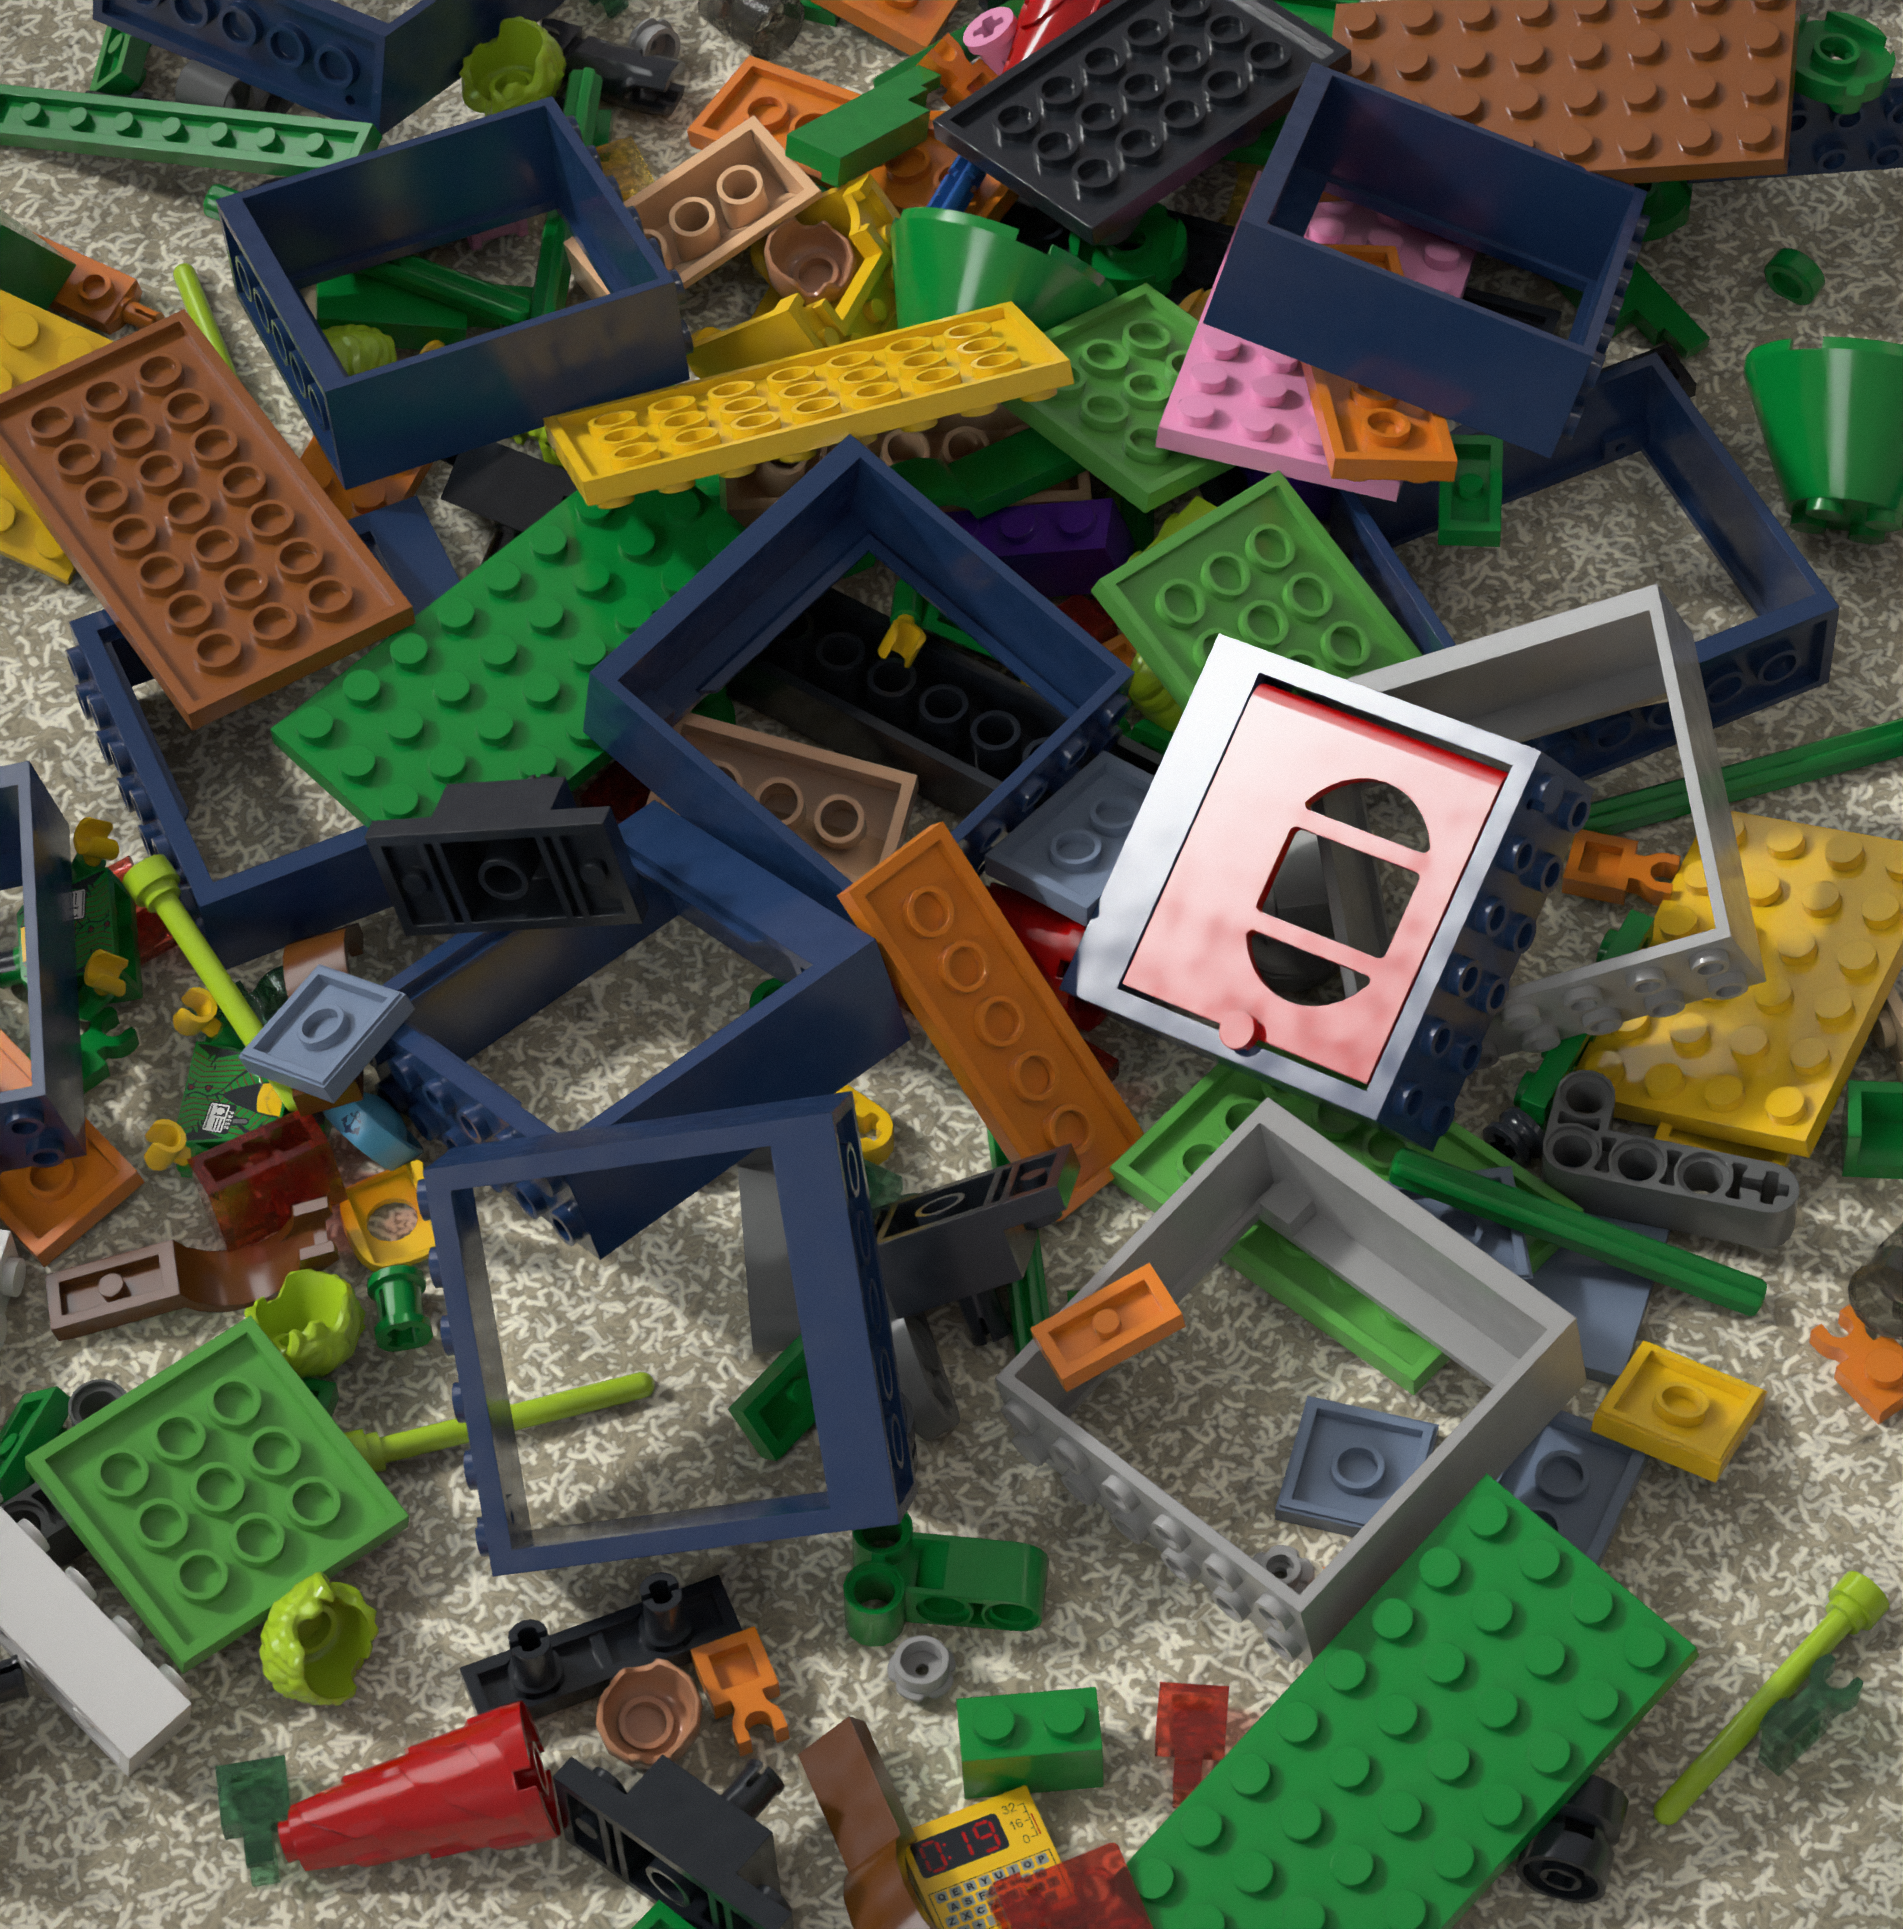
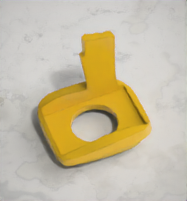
M418 1159L405 1163L394 1171L386 1170L352 1184L342 1190L339 1195L340 1218L349 1245L357 1259L370 1271L376 1272L393 1265L411 1266L428 1259L430 1248L436 1247L431 1220L424 1221L418 1207L417 1183L419 1180L424 1179L423 1170L425 1169L423 1162ZM404 1203L415 1210L418 1217L416 1226L409 1235L400 1240H379L372 1236L368 1230L370 1216L376 1209L385 1204Z

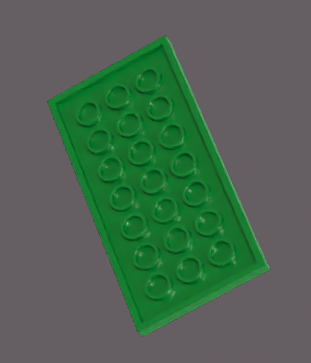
M695 485L688 490L677 493L665 494L660 493L656 489L634 495L635 500L630 504L613 509H601L597 504L588 506L577 490L415 616V624L390 635L270 729L272 742L368 829L372 821L431 817L447 784L527 779L534 774L539 778L541 774H546L551 777H566L569 788L573 792L614 759L583 732L589 673L746 528Z
M1486 1473L1106 1886L1151 1929H1452L1699 1657L1697 1647Z

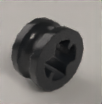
M1508 1107L1499 1115V1122H1491L1483 1129L1484 1142L1524 1169L1531 1165V1158H1539L1542 1155L1545 1134L1532 1117L1516 1107Z

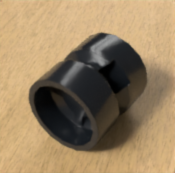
M1592 1774L1519 1854L1516 1874L1520 1880L1533 1891L1542 1895L1572 1903L1584 1904L1595 1902L1605 1895L1614 1862L1615 1853L1612 1847L1619 1843L1628 1810L1629 1800L1624 1792L1612 1782Z

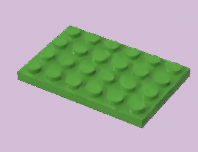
M1259 1040L1255 1044L1260 1048L1367 1091L1368 1089L1366 1084ZM1219 1063L1110 1166V1172L1115 1177L1111 1182L1156 1213L1268 1097L1385 1181H1389V1170L1394 1156L1400 1148L1406 1147L1469 1171L1512 1166L1517 1189L1584 1213L1582 1207L1455 1121H1452L1448 1131L1439 1138L1434 1151L1431 1152ZM1260 1219L1221 1258L1226 1264L1413 1396L1451 1359ZM1525 1234L1532 1274H1534L1561 1246Z

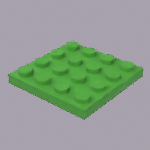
M1147 283L1043 332L1070 360L1074 384L1057 388L1058 393L1054 397L1042 401L1025 402L1021 398L1000 402L1002 406L1144 513L1236 467V465L1155 447L1158 426L1199 321Z
M1279 470L1102 577L1091 590L1183 712L1219 634L1343 679L1423 656Z
M251 1315L25 1457L26 1470L183 1674L267 1620L273 1603L287 1594L295 1584L319 1571L325 1573L328 1579H330L406 1529L409 1524L408 1513Z

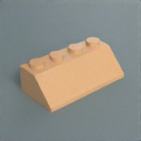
M752 116L623 203L626 208L630 206L635 207L639 214L645 237L647 239L654 237L657 240L663 254L665 267L667 270H677L684 289H686L767 235L784 220L795 216L822 198V193L794 160L785 156V149L755 116ZM572 236L563 242L575 281L591 300L610 294L575 238Z
M690 712L672 727L852 883L856 882L902 847L919 790L917 775ZM650 790V794L646 805L656 800L668 809L675 812L670 806H668L662 799H660L655 793H653Z

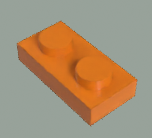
M1148 1263L1031 1327L1030 1330L1039 1350L1064 1390L1068 1392L1186 1327L1182 1312L1151 1264Z

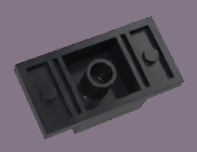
M497 442L440 460L453 466L440 499L490 520V526L495 528L481 564L578 490L565 469Z
M534 774L527 779L447 784L431 817L372 821L364 837L406 936L642 924L649 908L611 806L577 808L566 777H551L541 774L537 778Z
M1072 1143L872 1209L884 1286L898 1319L957 1300L971 1334L970 1338L973 1345H987L986 1335L988 1334L991 1335L992 1341L996 1342L1011 1333V1323L1006 1318L995 1288L1023 1279L1038 1237L1036 1229L1057 1221L1062 1216L1061 1211L1067 1209L1081 1168Z
M663 1754L628 1793L620 1781L607 1770L595 1767L591 1771L572 1756L553 1776L565 1840L652 1903L656 1904L658 1900L662 1901L696 1929H794L791 1906L781 1895L773 1832L756 1820L772 1800L784 1791L785 1786L780 1777L769 1766L762 1775L759 1773L763 1768V1762L760 1760L750 1759L741 1773L721 1795Z

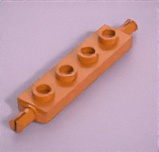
M34 233L77 265L49 306L50 308L109 335L123 328L126 324L142 329L165 318L162 312H157L140 304L142 290L137 279Z

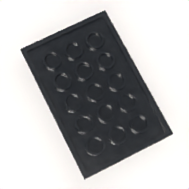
M1112 0L933 120L935 138L1077 236L1095 246L1288 113L1293 106L1312 62L1343 74L1352 69L1351 50L1273 0Z

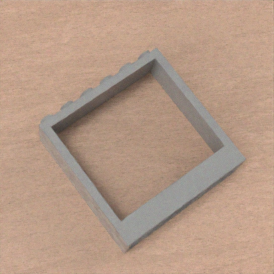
M1658 584L1345 679L1518 743L1668 698L1716 928L1510 987L1504 1007L1498 1014L1494 1015L1482 1041V1055L1475 1070L1491 1067L1499 1061V1057L1516 1052L1539 1053L1551 1050L1560 1044V1040L1579 1034L1604 1035L1612 1033L1621 1028L1623 1022L1646 1015L1656 1018L1672 1016L1681 1012L1685 1008V1004L1711 997L1717 1000L1735 998L1747 992L1748 986L1766 982L1693 633ZM1361 782L1340 787L1311 805L1312 811L1372 834L1364 790L1382 785V783ZM1317 836L1335 941L1374 957L1383 958L1391 944V936L1377 859ZM1340 966L1346 999L1358 993L1370 983L1369 977Z
M1267 1097L1059 1312L1148 1263L1151 1264L1177 1305L1260 1219L1492 1388L1300 1595L1068 1418L1119 1364L1066 1392L1034 1339H1032L995 1377L1004 1402L1001 1412L1012 1425L1015 1434L1012 1438V1443L1026 1460L1036 1467L1047 1463L1062 1475L1061 1481L1076 1499L1087 1506L1096 1501L1111 1513L1110 1518L1113 1524L1132 1542L1141 1544L1144 1540L1148 1541L1162 1552L1160 1557L1164 1564L1182 1581L1191 1583L1194 1579H1197L1212 1591L1211 1597L1213 1601L1231 1619L1242 1623L1247 1618L1264 1631L1262 1636L1265 1642L1281 1658L1290 1663L1299 1658L1309 1666L1486 1473L1496 1481L1587 1383L1577 1318Z

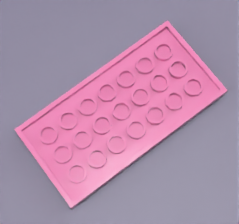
M1257 171L1158 426L1155 447L1271 474L1279 470L1284 477L1396 502L1403 480L1353 482L1346 479H1331L1301 361L1203 323L1240 221L1261 177L1262 172ZM1350 201L1318 203L1304 235V238L1319 244L1396 246L1406 278L1463 299L1478 253L1476 250Z

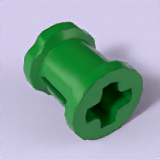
M393 1265L373 1273L367 1279L366 1287L368 1296L376 1302L378 1324L374 1327V1334L378 1348L388 1352H398L421 1348L428 1344L433 1338L431 1321L424 1315L422 1294L426 1290V1278L423 1271L414 1266Z

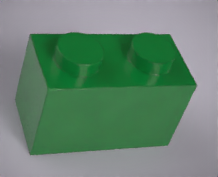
M1096 1687L956 1699L964 1799L995 1797L1024 1785L1027 1786L1029 1793L1104 1787L1103 1748Z

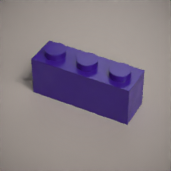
M1113 498L1004 507L980 519H976L970 510L944 512L1044 597L1093 594L1091 590L1098 580L1124 565L1133 555L1135 540Z

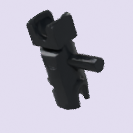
M553 18L542 20V27L557 41L566 61L565 75L561 86L564 83L566 86L554 98L562 112L569 74L573 70H583L585 67L594 69L595 74L602 77L601 100L647 115L671 116L683 97L685 86L673 83L671 80L675 74H681L686 69L685 62L658 53L653 56L643 57V49L623 46L592 36L583 39L582 27Z

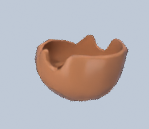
M796 217L784 220L769 232L764 249L765 263L770 282L782 298L799 293L805 301L803 306H807L824 298L831 304L845 294L857 268V259L848 238L837 230L832 229L831 225L825 220L816 225H803L798 222Z
M658 1658L647 1665L623 1668L615 1675L598 1700L596 1728L610 1755L633 1768L649 1769L662 1754L673 1762L680 1760L700 1735L703 1704L691 1675L668 1660Z

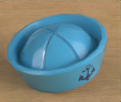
M364 1092V1100L323 1111L325 1117L344 1137L372 1160L390 1171H394L424 1153L421 1143L407 1129L400 1113L380 1096Z

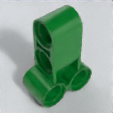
M906 1512L901 1522L896 1525L852 1530L854 1568L847 1574L843 1584L844 1616L846 1630L850 1637L858 1643L870 1647L884 1646L893 1642L902 1633L906 1622L1020 1632L1031 1631L1041 1625L1049 1568L1048 1555L1041 1548L1022 1542L913 1532L912 1519L908 1512ZM877 1540H888L895 1543V1545L889 1548L881 1549L872 1547L870 1544ZM875 1599L888 1603V1605L878 1609H870L861 1605L868 1600Z

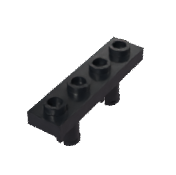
M664 1572L654 1573L646 1577L640 1584L641 1603L549 1636L547 1628L539 1620L528 1619L520 1621L509 1631L508 1641L510 1650L460 1667L462 1681L475 1715L477 1716L502 1705L523 1700L533 1720L601 1696L605 1688L610 1685L611 1680L623 1668L647 1665L658 1658L668 1660L677 1667L692 1663L690 1649L742 1631L720 1576L716 1575L679 1588V1582L672 1574Z

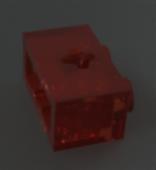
M298 1110L187 1159L206 1215L229 1253L248 1244L257 1243L266 1236L281 1230L291 1218L293 1205L327 1196L332 1206L348 1200L329 1140L312 1114L301 1117Z

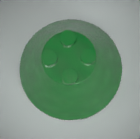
M912 207L903 209L900 219L895 217L891 225L890 236L898 329L1012 301L1042 332H1045L1118 297V294L1103 275L1076 256L1053 244L1050 246L1048 254H1045L1015 241L1019 229L994 220L949 209Z
M1823 336L1822 348L1793 350L1794 340L1789 338L1769 342L1751 350L1745 358L1743 375L1785 509L1791 515L1789 527L1795 531L1809 534L1824 533L1826 528L1849 531L1848 539L1850 541L1871 545L1883 544L1886 533L1903 529V344L1863 338Z

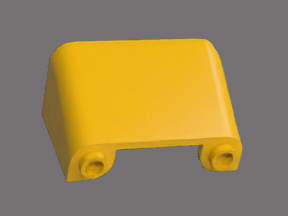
M870 173L848 181V183L839 188L834 187L822 192V198L793 216L803 225H816L825 220L831 225L832 229L837 230L850 240L857 259V268L845 294L831 304L824 298L807 306H803L805 301L799 293L782 298L770 282L765 263L764 249L768 233L751 245L750 258L756 271L765 278L770 287L750 320L723 331L715 327H704L691 335L694 351L686 355L690 369L698 378L701 379L898 329L890 229L894 218L900 219L901 215Z

